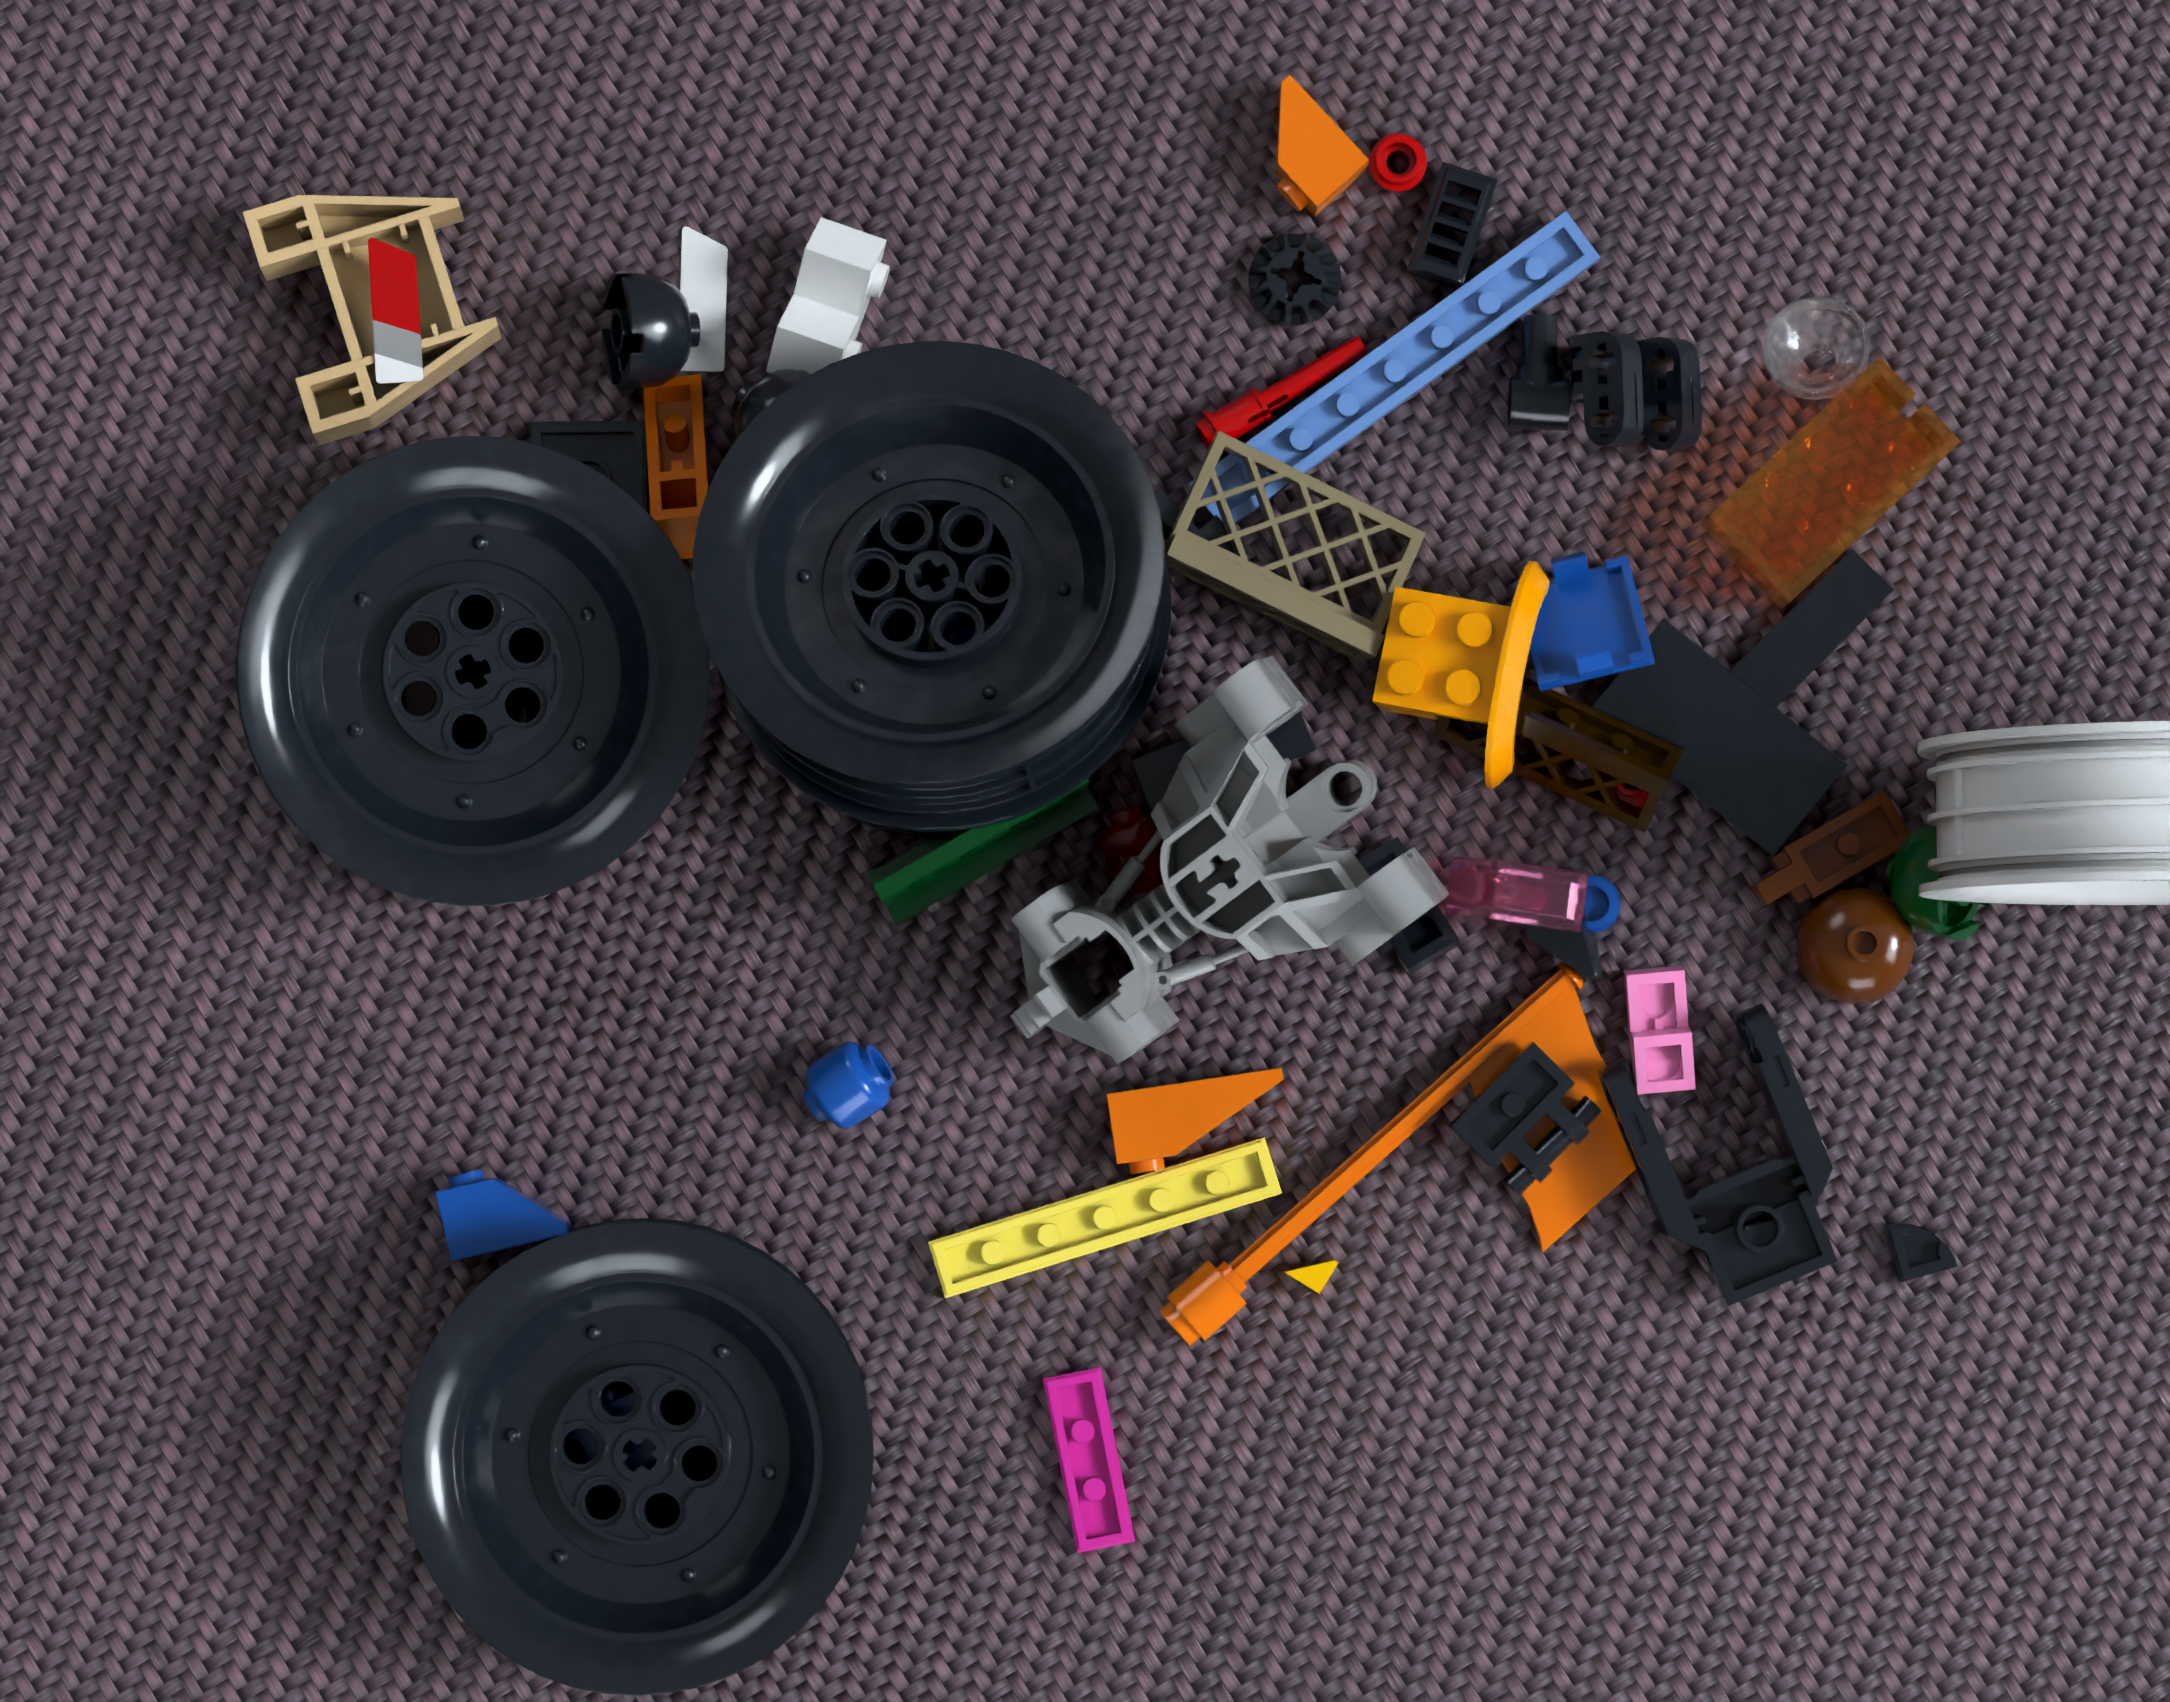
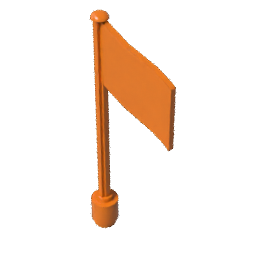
M1565 962L1558 963L1557 967L1559 970L1232 1262L1227 1264L1223 1261L1217 1268L1209 1260L1202 1264L1166 1296L1169 1303L1159 1311L1161 1315L1189 1346L1193 1345L1200 1337L1206 1341L1247 1304L1240 1296L1248 1288L1245 1284L1247 1280L1468 1083L1471 1086L1474 1098H1476L1529 1042H1534L1575 1083L1559 1100L1569 1111L1584 1096L1591 1099L1602 1111L1587 1127L1590 1133L1578 1145L1572 1142L1550 1165L1553 1171L1541 1183L1535 1180L1521 1195L1528 1206L1538 1234L1540 1250L1543 1253L1635 1171L1598 1077L1597 1070L1606 1067V1064L1595 1046L1575 990L1577 988L1580 991L1583 987V979L1580 972ZM1544 1115L1522 1139L1533 1149L1555 1125ZM1509 1152L1501 1159L1508 1173L1519 1164Z

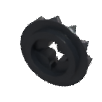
M1282 233L1262 245L1255 255L1249 270V289L1257 307L1273 321L1290 326L1309 324L1323 317L1335 304L1341 289L1340 264L1328 244L1311 237L1308 233ZM1302 256L1303 274L1312 278V281L1320 283V285L1313 283L1310 286L1301 285L1298 293H1294L1293 301L1289 302L1287 301L1289 292L1286 291L1287 281L1278 278V275L1272 274L1270 271L1277 273L1280 270L1290 271L1293 263H1296L1297 257Z

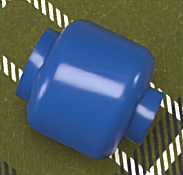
M847 1041L810 1064L806 1072L809 1089L803 1092L807 1107L819 1121L828 1119L840 1128H851L887 1105L890 1099L889 1087L894 1084V1077L887 1061L874 1046L867 1045L863 1047L857 1042Z

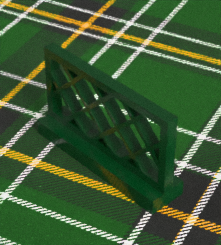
M1086 779L1065 795L1037 810L1014 819L980 828L958 830L957 837L952 840L929 838L868 873V876L896 925H899L1095 813L1100 808L1089 790V780Z

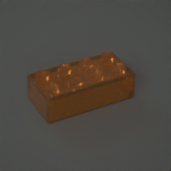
M1880 356L1701 524L1710 536L1780 609L1790 603L1961 442L1925 403L1908 419L1899 412L1916 394Z

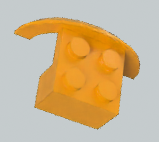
M1530 560L1524 567L1511 607L1395 587L1372 700L1383 711L1438 720L1439 716L1487 724L1484 773L1485 784L1490 789L1497 787L1513 771L1515 730L1525 668L1537 617L1550 584L1540 564Z

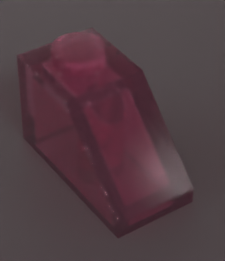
M1452 856L1448 893L1450 895L1446 899L1444 914L1488 924L1581 932L1589 874L1503 860Z

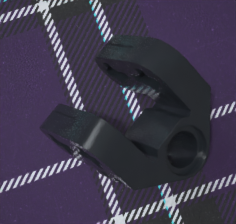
M1604 331L1572 336L1570 341L1572 402L1583 403L1585 430L1592 442L1600 446L1625 448L1632 445L1639 438L1643 429L1644 437L1648 444L1656 450L1684 452L1691 449L1697 443L1702 427L1700 361L1698 352L1692 343L1685 339L1665 337L1636 341L1629 334ZM1674 362L1673 370L1667 372V364ZM1617 416V424L1611 425V417ZM1676 420L1675 429L1669 430V422Z

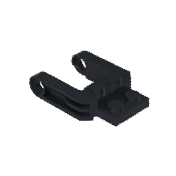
M1762 1003L1734 1014L1733 1018L1738 1035L1786 1153L1779 1158L1768 1157L1697 1186L1687 1196H1684L1648 1108H1644L1635 1091L1627 1069V1060L1623 1059L1597 1070L1602 1089L1661 1233L1703 1250L1721 1296L1727 1306L1838 1261L1815 1207L1819 1196L1822 1195L1833 1167L1774 1023Z

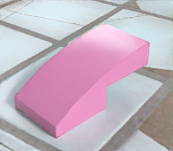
M1682 965L1623 971L1630 1049L1637 1095L1696 1089L1692 1032L1688 1024L1684 968Z

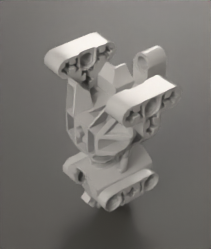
M1273 656L1254 660L1219 685L1212 692V696L1174 725L1191 749L1184 754L1162 801L1157 802L1151 813V817L1158 830L1137 858L1132 856L1104 894L1099 899L1091 901L1077 880L1073 879L1050 889L1011 918L1019 930L1028 1001L1011 1015V1018L1027 1039L1047 1026L1112 1056L1116 1063L1119 1064L1143 1049L1180 1021L1163 998L1171 992L1173 985L1216 969V964L1248 952L1257 960L1273 958L1276 955L1328 947L1334 942L1350 964L1354 966L1450 895L1415 847L1401 854L1370 876L1354 855L1358 853L1354 847L1337 848L1320 843L1368 807L1374 800L1377 792V779L1373 770L1365 763L1357 760H1344L1327 768L1286 799V778L1291 761L1289 758H1282L1266 735L1308 705V702ZM1348 771L1359 778L1362 784V793L1356 803L1343 802L1336 796L1334 781L1340 772ZM1161 839H1163L1160 852V870L1163 884L1150 891L1146 897L1134 903L1133 906L1122 902L1121 899L1146 868L1145 860ZM1200 930L1216 937L1236 939L1242 944L1214 956L1211 953H1207L1172 966L1170 952L1180 947L1189 938L1199 933ZM1110 933L1123 946L1134 969L1119 980L1122 986L1117 989L1118 991L1100 1003L1093 994L1094 991L1067 958L1086 942Z

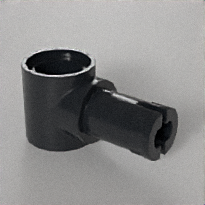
M1532 314L1525 316L1523 319L1522 366L1516 369V377H1510L1508 429L1568 430L1570 380L1563 379V370L1558 367V318L1556 316Z

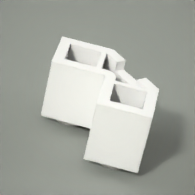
M822 217L820 218L805 247L794 294L777 326L766 372L772 373L777 370L794 369L804 370L813 374L829 364L861 353L863 343L855 341L870 298H880L890 270L889 265L881 263L886 239Z

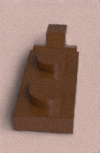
M1883 790L1781 849L1782 852L1770 858L1777 871L1750 886L1761 907L1768 905L1787 893L1791 894L1796 904L1807 898L1811 900L1897 851L1910 833L1886 791Z

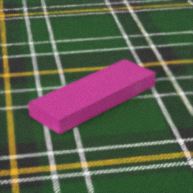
M1101 1367L1043 1378L1077 1553L1135 1542Z

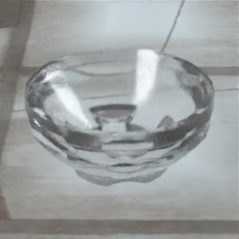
M1823 297L1801 299L1789 304L1778 312L1768 324L1762 344L1764 363L1773 381L1787 393L1803 399L1820 400L1831 398L1848 390L1863 375L1868 364L1870 352L1868 329L1862 317L1852 307L1841 301ZM1814 351L1829 352L1836 359L1833 369L1823 375H1811L1805 372L1801 366L1802 361L1809 353Z

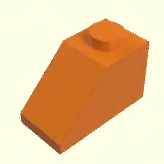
M1289 74L1281 82L1279 91L1276 176L1281 181L1276 185V188L1295 210L1301 211L1306 207L1316 217L1366 171L1369 159Z

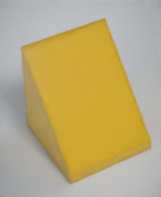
M1329 1260L1283 1272L1320 1294L1339 1262Z

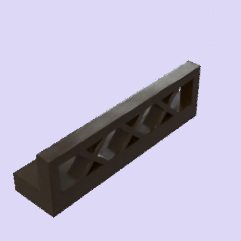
M1526 677L1523 679L1515 734H1521L1532 739L1539 754L1524 756L1514 751L1512 772L1645 833L1665 787L1677 767L1683 749L1552 689L1540 691L1537 682ZM1439 716L1432 734L1433 736L1485 759L1487 724H1484L1486 729L1472 732L1453 723V718ZM1574 758L1585 763L1593 778L1579 781L1568 776L1560 761ZM1628 783L1648 792L1649 794L1643 808L1640 809L1620 800L1614 786Z

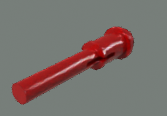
M1355 336L1261 392H1258L1253 387L1246 394L1213 413H1210L1208 410L1201 413L1202 419L1194 423L1202 443L1208 450L1214 434L1218 431L1237 439L1264 422L1271 421L1272 415L1270 412L1368 355L1363 342L1358 336Z

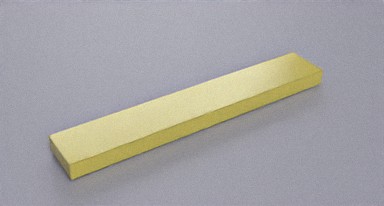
M1264 1137L929 1241L928 1244L944 1296L948 1298L1282 1194Z

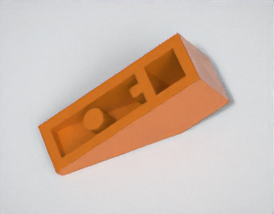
M701 374L676 376L661 386L644 389L650 516L671 541L680 559L693 558L698 518L712 482Z
M1282 1068L1106 1094L1116 1163H1129L1130 1174L1165 1169L1163 1157L1176 1156L1284 1080Z

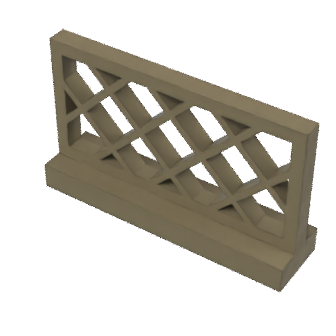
M1218 431L1214 434L1168 538L1164 540V555L1168 569L1361 663L1376 657L1385 637L1382 635V631L1390 615L1395 587L1402 588L1426 533ZM1223 450L1243 460L1251 481L1250 483L1223 492L1215 470ZM1257 467L1273 475L1261 479ZM1283 479L1295 485L1303 508L1275 518L1264 485ZM1209 483L1213 496L1201 500ZM1254 489L1265 522L1237 531L1226 498ZM1309 493L1324 501L1313 504ZM1216 502L1227 535L1208 541L1187 531L1196 509ZM1335 505L1347 512L1354 534L1327 543L1316 510ZM1305 515L1317 547L1289 557L1278 524ZM1361 518L1376 526L1365 530ZM1268 528L1279 561L1260 567L1248 561L1240 537ZM1386 530L1406 540V543L1396 563L1379 569L1367 536ZM1357 540L1368 573L1341 582L1330 549ZM1230 541L1234 553L1218 545ZM1320 554L1331 586L1311 592L1300 586L1292 563ZM1282 567L1286 579L1271 572V570ZM1393 571L1385 587L1381 575ZM1371 579L1379 600L1371 621L1352 612L1344 588ZM1333 592L1334 595H1335L1337 604L1334 603V602H1332V601H1329V600H1327V599H1325V598H1323V597H1321V596H1324V595H1327V594H1330V593Z

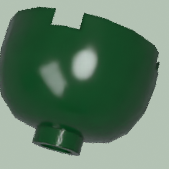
M1930 824L1923 825L1909 834L1888 862L1886 878L1890 886V893L1901 916L1917 931L1949 940H1965L1975 933L1982 923L1972 920L1979 904L1990 906V903L1946 901L1919 896V885L1937 881L1938 878L1943 877L1937 875V871L1928 869V861L1937 858L1936 826Z

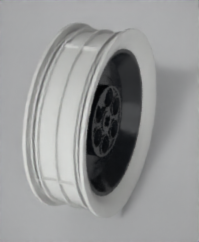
M2170 721L2102 722L2011 727L1947 734L1918 742V755L1939 762L1935 767L1927 770V778L1936 782V812L1927 816V823L1936 826L1937 858L1928 861V869L1937 871V875L1943 876L1938 878L1937 881L1919 885V896L1946 901L2002 904L2170 905Z

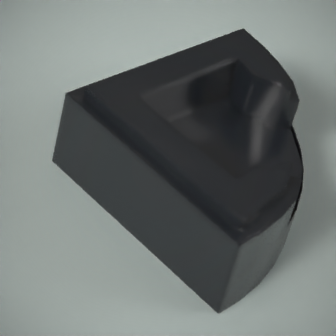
M1906 1223L1882 1225L1898 1282L1957 1267L1956 1260L1948 1246L1928 1230Z

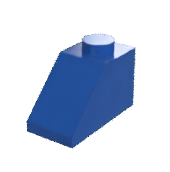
M483 1170L448 1177L450 1189L435 1192L451 1261L543 1241L571 1231L569 1221L500 1178L485 1180Z

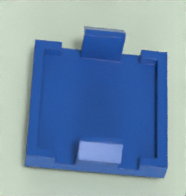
M1585 551L1550 559L1554 578L1549 579L1548 593L1540 608L1530 645V654L1539 690L1544 691L1655 664L1628 556L1605 561V566L1593 569L1588 568ZM1518 582L1513 583L1515 592L1517 589Z

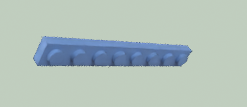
M1565 211L1245 444L1304 473L1309 472L1596 264L1601 257L1567 211ZM1232 454L1217 463L1215 467L1223 492L1251 482L1243 460ZM1257 467L1261 479L1273 475ZM1280 479L1264 485L1268 499L1270 500L1291 485V483ZM1209 483L1201 500L1213 496ZM1254 489L1226 498L1235 525L1260 507ZM1216 502L1204 506L1211 517L1217 515L1222 521Z

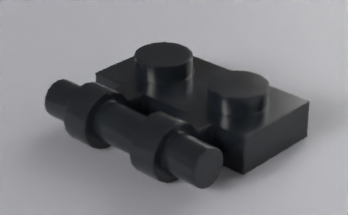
M1529 1042L1448 1126L1489 1167L1494 1168L1509 1152L1519 1164L1503 1181L1516 1194L1521 1196L1535 1180L1541 1183L1553 1171L1550 1165L1572 1142L1578 1145L1590 1133L1587 1127L1602 1111L1587 1096H1584L1569 1111L1559 1100L1575 1083L1534 1042ZM1546 1115L1554 1123L1555 1127L1532 1149L1522 1138Z

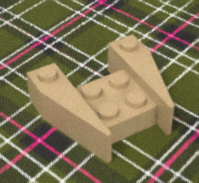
M297 195L243 212L255 254L266 281L318 265L322 266L351 361L295 378L312 434L318 445L376 428L502 338L496 317L464 326L434 230L464 221L458 198ZM370 238L378 239L416 256L423 363L422 381L382 384L376 381L368 240Z

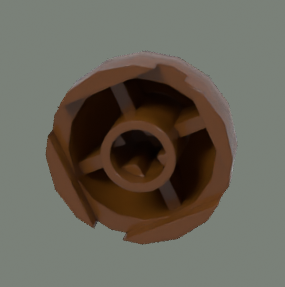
M1862 887L1839 889L1815 901L1800 921L1796 940L1797 964L1807 983L1825 998L1847 1004L1874 1002L1894 991L1908 974L1915 951L1912 927L1901 916L1895 903L1882 893Z

